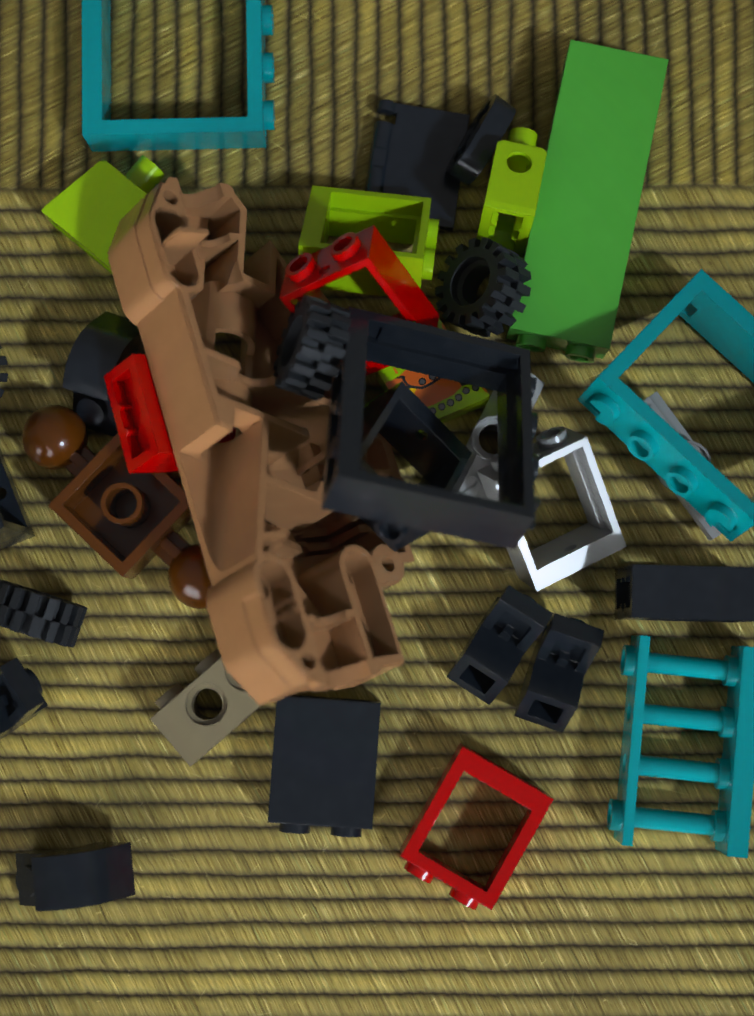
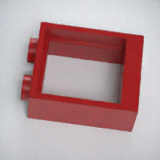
M374 225L358 233L349 232L343 234L332 245L312 254H300L286 266L279 298L292 313L295 312V305L298 301L302 300L304 295H310L330 303L319 287L366 267L400 313L391 317L438 328V312ZM367 361L366 376L389 366Z
M131 354L104 375L128 472H179L146 354ZM234 426L231 432L216 443H225L233 440L236 427Z
M459 743L400 848V857L407 860L404 868L427 883H431L433 878L436 877L452 887L449 895L473 910H476L479 903L492 910L554 799L546 792ZM463 772L468 773L528 808L485 886L420 849Z

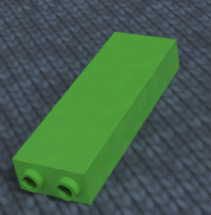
M570 39L546 145L547 156L536 214L523 254V259L528 264L524 269L531 273V280L523 284L531 288L530 296L521 297L520 302L525 304L526 307L523 313L516 310L513 312L512 315L517 321L511 327L508 326L506 339L516 341V347L528 349L531 352H545L546 347L565 351L566 358L585 363L594 362L595 357L603 359L609 351L669 59Z

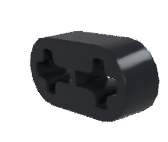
M497 94L493 95L483 105L448 163L447 172L466 186L470 185L488 163L496 149L497 141L502 139L513 120L516 109Z

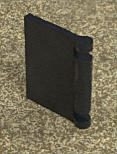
M379 100L376 112L382 116H396L395 124L386 121H376L374 123L365 191L432 198L430 218L439 219L438 229L453 231L460 181L448 173L446 168L467 132L469 115L399 104L390 100Z

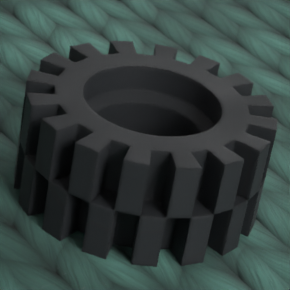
M482 237L481 240L472 238L468 240L469 247L461 243L455 248L458 254L457 258L449 255L445 260V263L450 267L447 272L440 270L437 279L444 283L443 286L435 287V295L442 298L436 302L439 311L444 312L442 317L446 321L451 322V324L475 335L490 337L491 333L498 335L504 332L502 323L511 327L517 321L512 315L515 310L523 313L526 305L521 303L520 299L522 296L529 297L531 288L523 283L531 280V273L524 269L528 265L526 261L514 251L489 238ZM490 274L485 292L476 301V294L481 282Z
M304 295L302 300L298 301L295 305V312H291L288 318L289 325L287 329L284 328L281 335L283 340L281 345H278L276 351L278 358L273 366V370H275L273 376L277 377L274 386L318 401V398L322 399L325 395V390L329 391L332 386V377H337L340 370L338 364L340 359L344 360L347 351L344 350V346L349 342L350 332H347L351 327L350 311L316 297Z
M0 580V627L61 646L72 648L75 646L87 607L36 589Z

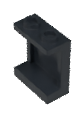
M289 695L276 702L268 810L269 823H280L279 831L294 834L310 833V825L331 827V835L339 837H361L362 829L372 830L381 701Z

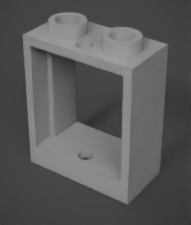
M554 427L537 435V442L533 443V453L539 455V468L564 456L588 523L529 551L524 536L515 549L507 548L518 578L536 591L627 547L588 437L565 427ZM498 454L490 459L491 464L477 470L487 499L498 501Z

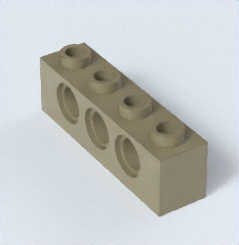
M218 649L213 651L194 668L199 677L183 689L177 683L155 702L160 710L150 718L189 766L198 762L262 706L258 705L228 673ZM206 688L215 690L222 699V709L213 718L202 715L197 708V697Z

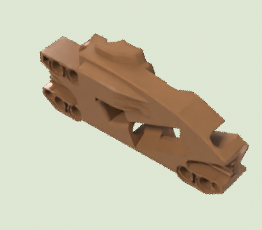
M168 177L165 182H160L149 194H146L120 220L108 251V260L122 309L126 317L138 326L211 581L212 587L208 590L206 603L222 662L228 673L258 705L277 702L299 691L300 693L308 690L319 692L355 687L405 663L383 590L401 581L404 577V564L415 561L410 545L408 544L394 552L359 516L322 509L324 482L321 480V477L325 472L331 388L329 391L325 390L324 397L322 399L318 398V401L274 386L277 378L273 376L275 372L273 370L274 362L278 358L276 351L278 345L282 343L283 337L281 335L284 328L287 329L289 325L288 318L291 314L279 298L287 264L271 240L244 262L247 209L229 184L219 183L215 187L194 194L181 193L178 178ZM216 333H231L241 337L240 363L233 358L214 351ZM234 426L236 427L233 440L225 443H216L231 432ZM378 433L362 459L378 475L404 480L401 478L392 451V445Z

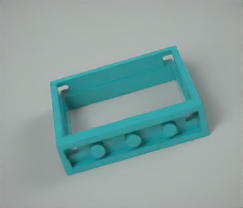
M82 0V136L91 151L267 148V130H275L274 100H266V83L275 82L273 52H265V36H274L273 5H265V0H246L248 117L111 120V0Z
M701 269L607 366L577 400L596 417V421L604 424L624 442L636 458L644 461L665 480L671 491L683 497L705 517L710 527L714 526L731 542L754 526V496L749 499L619 379L671 322L680 315L754 383V316Z

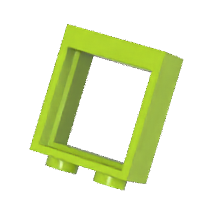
M312 185L298 244V255L303 253L312 254L332 245L327 244L329 236L340 237L349 232L358 233L374 225L386 242L413 245L412 253L393 252L421 289L422 279L432 280L438 236L439 219L430 218L432 198ZM366 267L319 287L322 290L388 297Z

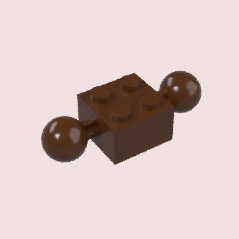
M48 405L34 411L26 420L22 430V443L26 454L33 462L43 468L53 470L66 468L75 477L48 506L122 577L134 579L157 555L169 566L168 581L174 596L186 606L206 609V597L212 585L200 544L190 545L178 533L192 518L184 488L167 472L129 473L118 433L95 455L87 447L88 431L82 418L72 409L61 405Z

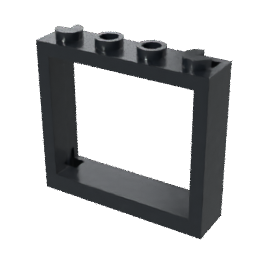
M349 306L351 327L347 332H350L349 342L344 346V350L347 351L344 360L340 359L338 364L340 370L337 377H332L322 509L515 549L526 531L535 528V512L541 505L539 497H535L534 482L539 470V455L533 453V439L537 430L538 415L532 412V397L535 392L537 378L531 377L530 350ZM367 361L497 391L498 501L360 471Z

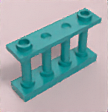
M631 635V644L624 645L621 653V675L628 676L618 793L617 799L609 800L607 810L608 830L614 831V839L625 846L633 845L634 828L709 835L710 840L715 841V849L722 854L730 857L748 858L754 786V647L731 646V655H725L724 659L720 660L649 652L651 636ZM647 673L722 680L723 686H728L726 707L721 706L719 711L646 704ZM643 724L716 731L719 737L724 738L722 758H717L715 763L640 755ZM638 776L713 783L715 789H720L718 810H712L711 814L636 807Z

